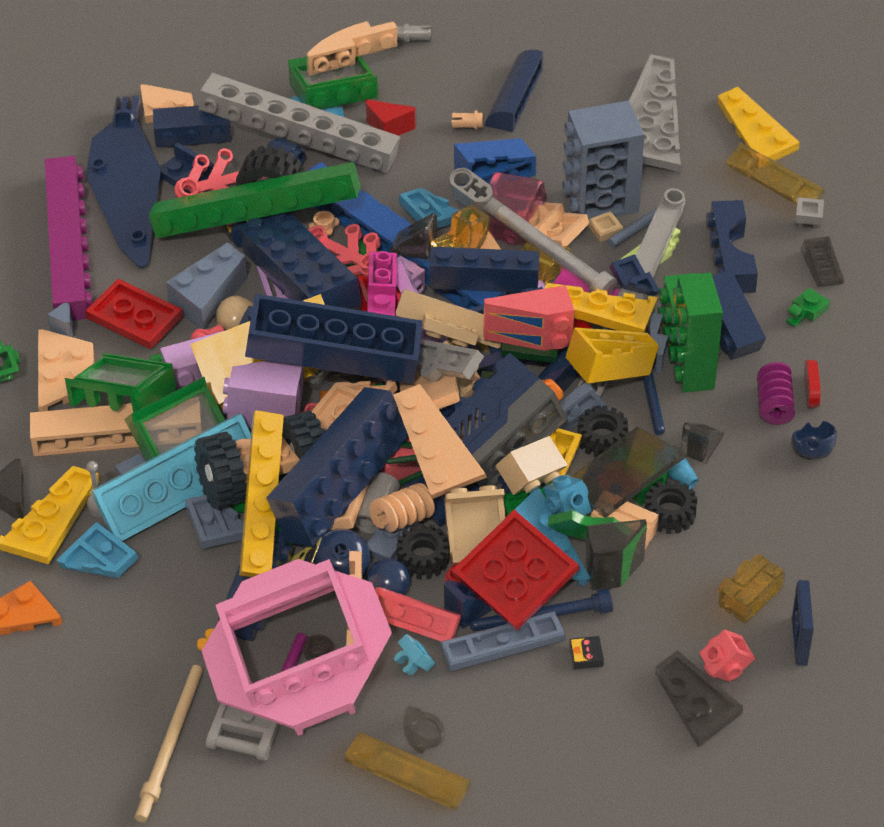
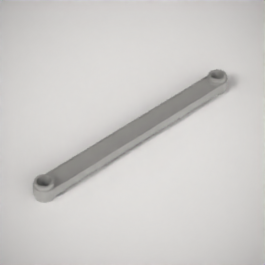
M668 189L662 196L636 254L644 272H650L653 278L684 210L685 195L679 189ZM622 287L618 294L620 297H623V293L635 294L636 299L643 300L646 297V294L623 289ZM603 328V330H614L611 328ZM582 376L577 387L583 385L586 382L582 378ZM608 381L589 384L601 398Z

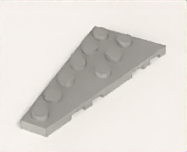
M650 54L629 100L644 133L642 164L680 172L681 159L674 59Z

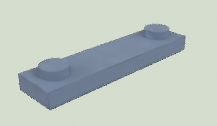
M555 611L531 617L517 631L509 624L443 641L441 642V651L451 672L564 641L565 633Z

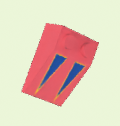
M566 285L484 299L483 337L485 340L543 351L569 347L573 333L574 307Z

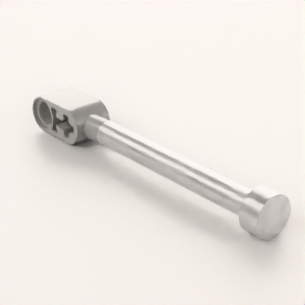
M458 168L451 173L450 184L456 200L480 216L492 215L590 286L589 293L599 289L606 290L607 295L612 294L616 287L617 279L606 271L596 272L494 198L492 187L470 170Z

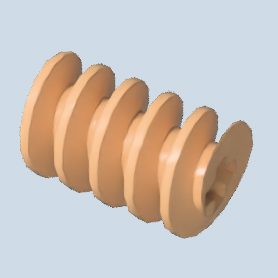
M418 483L374 499L370 504L369 511L372 523L377 528H385L388 532H394L397 528L401 529L406 527V525L414 524L415 521L419 522L424 520V518L432 517L435 506L428 488L423 483Z

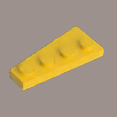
M72 466L49 488L50 493L44 499H38L31 506V511L23 519L18 518L11 525L12 530L5 537L3 535L0 536V550L49 565L87 503L88 496L91 495L90 491L93 490L90 472L86 469ZM96 473L97 481L99 483V473Z

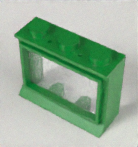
M361 56L355 57L354 65L311 76L307 73V57L288 60L290 86L303 104L324 109L378 98L377 75L373 74Z
M103 353L102 358L79 373L74 379L65 378L70 406L74 407L86 398L87 404L90 407H95L101 401L100 391L107 393L109 406L113 411H118L123 407L122 395L130 396L133 413L167 396L176 389L172 363Z
M204 376L130 414L124 420L146 461L219 424L225 419L206 385Z

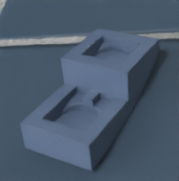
M652 313L649 335L659 345L653 369L655 373L661 374L667 354L668 336L661 335L663 315Z

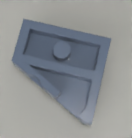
M585 382L583 385L575 388L571 394L560 401L568 419L559 429L569 431L578 426L579 417L581 414L585 415V410L589 409L593 412L594 406H598L599 410H602V406H607L589 383Z

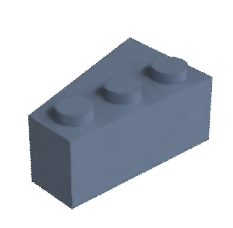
M228 242L166 282L169 303L181 308L183 316L199 329H207L208 322L216 315L221 301L233 296L247 279L245 255Z

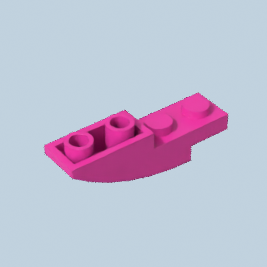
M370 251L367 312L395 316L397 253Z

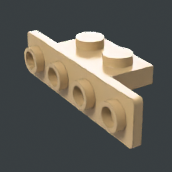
M403 289L395 312L396 316L422 320V329L426 330L425 333L435 338H441L444 335L453 338V343L463 347H467L468 343L476 345V342L500 348L501 342L485 340L483 337L484 314Z

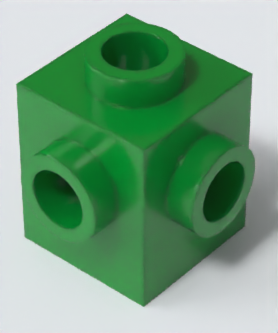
M0 341V358L3 360V364L0 367V382L13 378L12 373L19 371L18 365L21 362L16 348L12 349L11 344L3 346L2 341Z

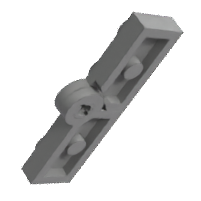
M420 339L417 369L421 370V375L429 382L437 381L442 375L469 380L478 370L484 356L476 349Z

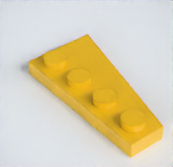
M739 87L718 95L717 104L729 123H733L735 126V132L738 137L742 138L746 143V149L750 155L754 156L755 164L758 168L799 150L800 142Z
M547 283L544 289L563 285ZM566 285L574 307L575 319L617 331L645 333L658 297L648 296L647 300L636 299L635 294L623 293V297L607 295L606 290L599 289L589 293L584 292L582 287Z

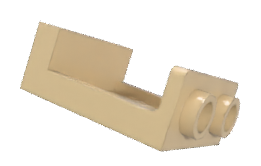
M493 485L483 486L479 488V491L468 492L467 488H456L450 490V493L445 495L444 508L451 567L463 560L505 519L504 489H497Z

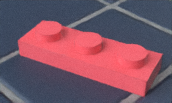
M381 587L375 588L388 624L441 642L455 638L461 614Z

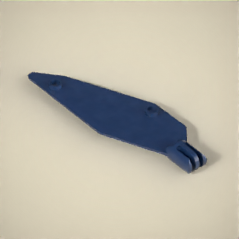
M124 96L122 102L120 97L116 98L113 121L91 139L86 177L118 247L137 267L143 268L149 264L153 235L149 213L158 199L161 169L138 123L141 99L138 96H133L131 103L130 97Z

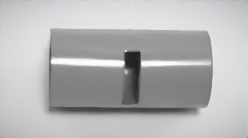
M377 473L373 477L354 524L359 531L365 534H374L379 530L372 523L369 511L370 504L374 499L399 491L400 484L396 478L387 473Z

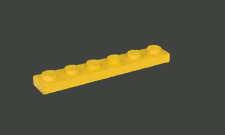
M257 410L253 414L239 576L254 577L272 570L276 518L266 497L278 485L284 416L281 414Z

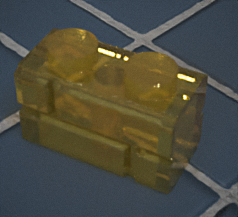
M756 554L750 561L744 560L731 579L727 577L721 582L718 588L720 593L718 604L728 613H733L734 617L743 623H747L783 588L785 572L774 563L771 564L762 555Z

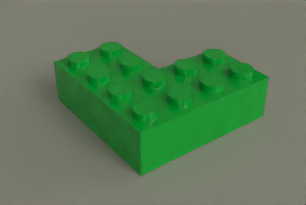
M690 273L664 276L663 288H659V299L662 307L657 308V314L663 315V335L668 336L669 342L668 357L669 361L674 362L675 365L673 366L674 380L680 383L682 393L714 390L723 311L712 274Z

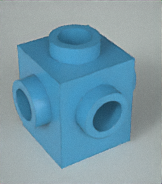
M561 475L554 478L553 483L543 488L546 495L545 503L551 513L558 514L574 510L579 514L586 515L592 512L587 497L588 489L581 479L573 478L569 475Z

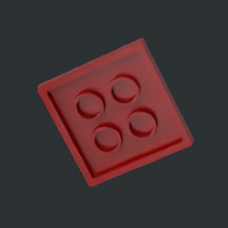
M514 509L452 569V573L517 631L579 570V564Z

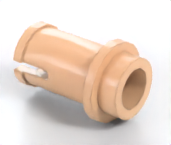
M475 110L474 113H452L453 129L475 128V130H478V128H483V113H478V110Z

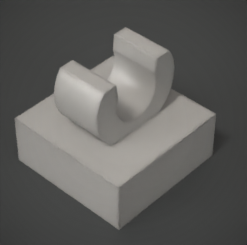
M798 197L795 223H798L799 227H803V223L813 224V229H816L818 225H822L824 200Z

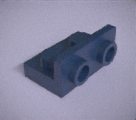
M176 143L173 146L175 156L160 167V178L174 187L180 179L189 177L193 169V161L198 155L180 143ZM197 161V163H198L199 165H201V166H204V165H205L204 162H202V161ZM211 161L207 170L201 172L198 182L208 180L214 168V164ZM183 189L184 192L191 194L188 189Z

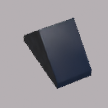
M450 580L445 582L444 609L461 614L459 626L462 629L469 626L472 620L479 619L492 611L488 605L462 582Z

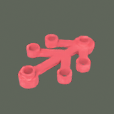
M226 148L219 150L216 156L217 162L208 180L198 182L201 172L207 170L210 161L203 154L197 155L193 161V169L189 177L180 179L176 183L174 188L176 197L228 188L229 185L236 184V177L239 172L221 176L225 167L232 161V152ZM221 155L227 156L228 160L222 159ZM197 161H202L205 165L201 166ZM183 189H188L191 194L184 192Z
M351 224L345 229V234L348 238V248L328 239L325 229L321 226H314L308 229L331 253L338 255L336 257L344 265L349 263L356 264L347 267L354 275L362 274L368 277L370 251L377 252V248L381 245L376 233H369L364 236L363 242L366 247V254L363 256L359 254V239H361L363 234L357 224Z

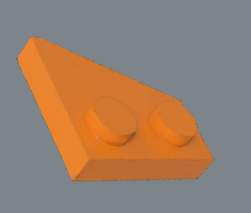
M31 581L0 598V635L11 634L14 631L35 630L34 625L52 622L53 627L62 624L59 613Z

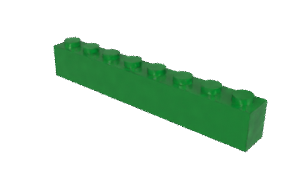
M349 162L155 202L149 213V218L156 238L354 199L358 197L361 184L355 163Z

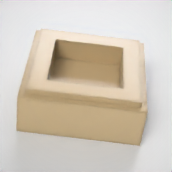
M611 211L588 219L589 229L600 242L623 230V226Z

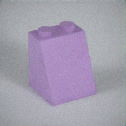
M273 361L233 366L230 378L225 377L223 394H226L227 397L224 399L223 414H227V419L236 414H242L248 429H252V418L255 410L284 415L283 417L299 413L303 397L304 366Z

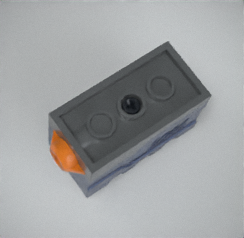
M511 353L494 365V373L490 377L478 379L472 387L473 392L467 398L460 397L459 402L452 404V412L444 417L485 472L487 478L475 482L479 487L496 486L499 483L497 478L501 475L496 465L514 450L550 436L568 419L559 402L563 398L561 388L551 379L540 380Z

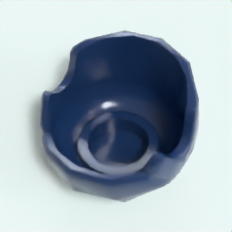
M822 421L819 427H813L808 422L801 430H796L792 434L791 442L795 451L800 456L809 459H821L828 456L834 449L837 430L834 425L827 421Z
M383 558L374 562L367 572L366 581L372 582L374 589L381 587L405 595L410 588V574L406 566L396 559Z

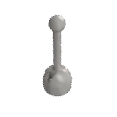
M90 461L87 463L86 469L90 472L94 489L98 487L96 476L98 465L96 462ZM92 495L88 496L87 508L89 514L95 517H102Z

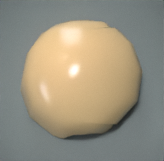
M237 295L227 297L221 301L216 311V325L221 324L226 330L238 326L248 306H253V303Z

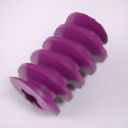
M772 362L766 364L757 373L759 414L765 422L773 425L785 424L795 416L792 370L786 363Z

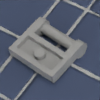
M220 703L207 736L206 748L213 750L223 748L254 755L257 760L267 761L280 724ZM224 730L260 738L261 741L257 744L222 736L221 734Z

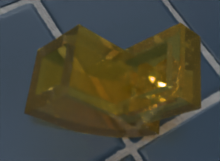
M471 204L452 214L450 231L434 239L431 242V246L480 249L488 233L490 216Z

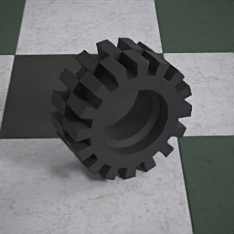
M594 406L593 412L589 409L585 410V415L581 414L578 421L577 434L582 435L579 445L581 450L585 448V453L588 455L594 452L593 457L596 458L599 457V454H603V458H605V452L624 450V446H627L629 428L627 417L624 418V413L620 411L616 414V408L612 407L609 411L607 406H602V410H599L598 406ZM597 429H607L613 433L608 435L596 434L593 431Z
M667 479L664 485L661 481L656 482V487L652 485L649 488V492H646L644 509L659 515L658 532L666 529V534H671V530L675 529L676 534L681 533V527L686 531L689 529V525L694 524L698 499L693 488L689 490L688 484L684 483L683 486H680L679 480H675V484H671L670 479ZM674 503L681 508L678 510H666L660 505Z
M419 524L420 529H416L415 525L410 526V532L405 529L402 531V536L399 535L397 539V560L406 566L411 578L414 574H416V579L422 580V575H426L427 579H432V573L436 577L441 575V570H446L450 560L447 535H443V530L440 528L435 531L434 525H429L428 529L425 528V524ZM418 548H429L434 551L426 556L412 553V551Z

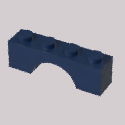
M743 200L711 201V212L706 213L707 228H711L709 234L710 246H715V249H713L714 265L719 266L716 274L732 270L742 292L755 293L758 277L755 257L753 254L740 251L732 244L735 240L745 235L746 214Z

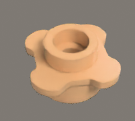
M319 211L314 215L313 223L309 224V229L314 226H321L325 229L327 236L333 234L334 227L339 225V219L334 217L329 211Z

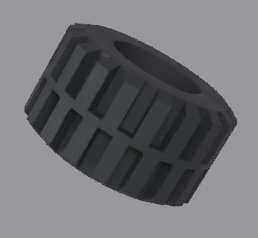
M268 145L267 149L264 146H260L257 150L253 149L246 156L236 177L237 183L235 186L264 180L262 177L272 179L305 172V169L300 167L301 161L294 159V154L290 151L286 153L284 148L279 147L275 149L273 145Z

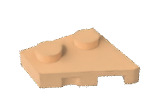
M144 84L140 85L146 123H153V109L194 106L191 93Z

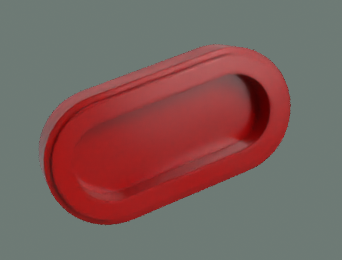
M805 360L804 383L807 408H818L821 399L818 362L816 360Z

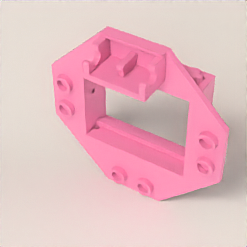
M297 559L242 581L233 598L216 604L220 620L203 647L202 654L219 703L292 728L299 736L304 734L303 729L347 711H349L350 715L356 713L354 702L392 632L372 582L334 571L330 559L318 564ZM335 591L354 643L252 684L234 631Z

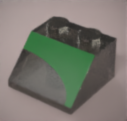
M646 519L587 526L585 564L591 578L589 580L591 590L621 587L642 564L645 555Z

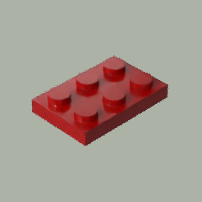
M117 279L85 310L87 319L150 350L183 317V310L121 279Z

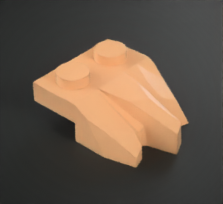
M541 203L532 206L533 212H520L517 214L563 248H567L589 224L587 214L565 213L561 203Z

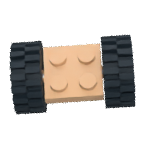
M312 411L283 417L279 475L288 473L324 433V429L320 427L321 422L319 419H316V415ZM225 431L197 438L195 441L194 451L196 455H194L197 463L196 470L200 477L199 482L203 486L202 491L204 495H207V501L211 503L212 508L217 509L245 501L251 438L239 439L235 442V440H232L231 434Z

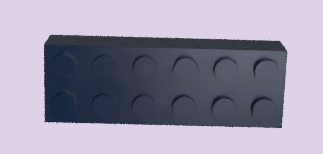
M290 212L253 218L238 226L244 254L256 266H259L262 272L288 299L304 301L321 294L325 305L348 309L362 305L358 278Z
M255 294L245 357L413 384L419 360L422 320Z
M364 387L266 497L288 543L314 547L319 538L332 527L334 520L344 513L349 504L385 465L386 460L391 458L409 437L390 390Z

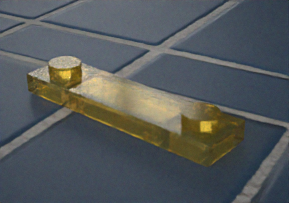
M740 143L726 160L728 167L796 205L798 197L821 199L825 194L824 188L743 143Z
M359 732L345 753L346 762L454 810L457 809L470 788V780L362 732Z

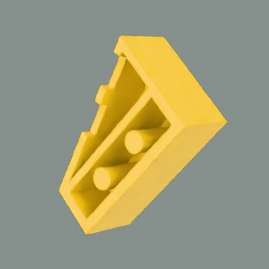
M574 328L566 358L587 383L646 376L651 373L659 345L648 333Z

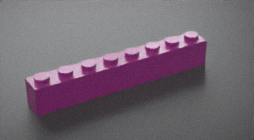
M75 156L47 158L44 160L53 309H56L63 303H68L72 321L87 319L85 310L92 304L91 292H86V289H91L90 274L85 273V270H90L88 254L84 255V252H88L87 236H82V234H87L86 219L81 218V216H86L84 200L80 201L81 198H85L83 183H79V181H83L82 165L77 166Z

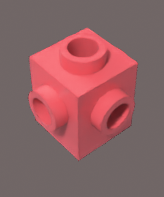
M725 629L718 636L712 638L708 645L699 652L705 662L704 668L706 672L713 678H720L729 682L738 678L743 670L756 659L743 636Z

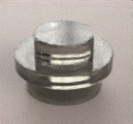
M322 634L310 636L303 647L304 656L308 661L334 651L332 642Z

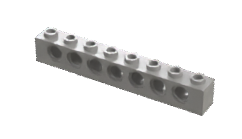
M215 73L210 75L200 90L199 110L384 173L389 171L398 153L400 136Z

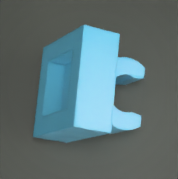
M406 634L398 641L403 651L398 652L394 660L402 665L409 659L407 666L402 669L404 673L409 676L413 675L418 667L428 672L436 664L422 644Z

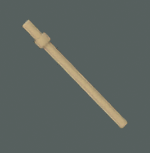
M193 665L149 780L143 784L139 795L141 801L135 814V819L139 822L147 821L153 803H156L162 790L160 787L161 781L203 673V668L199 665Z

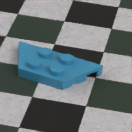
M537 488L515 510L579 564V570L570 579L578 580V585H587L591 578L567 535L548 526V516L554 515V513L548 510L545 503L546 498L540 488Z

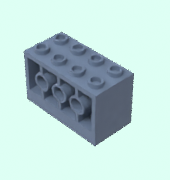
M630 101L568 111V122L564 123L567 142H564V153L567 159L563 162V171L566 180L562 181L564 195L569 196L571 212L587 214L588 219L610 211L614 216L639 212L644 133Z

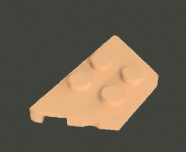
M43 329L38 330L39 412L48 411V407L61 401L63 404L69 402L65 378L74 379L75 376L94 363L93 343Z
M387 380L386 385L372 386L370 381H360L357 383L336 382L312 410V413H315L316 419H319L321 422L320 427L325 432L364 387L390 390L394 394L397 391L396 382Z

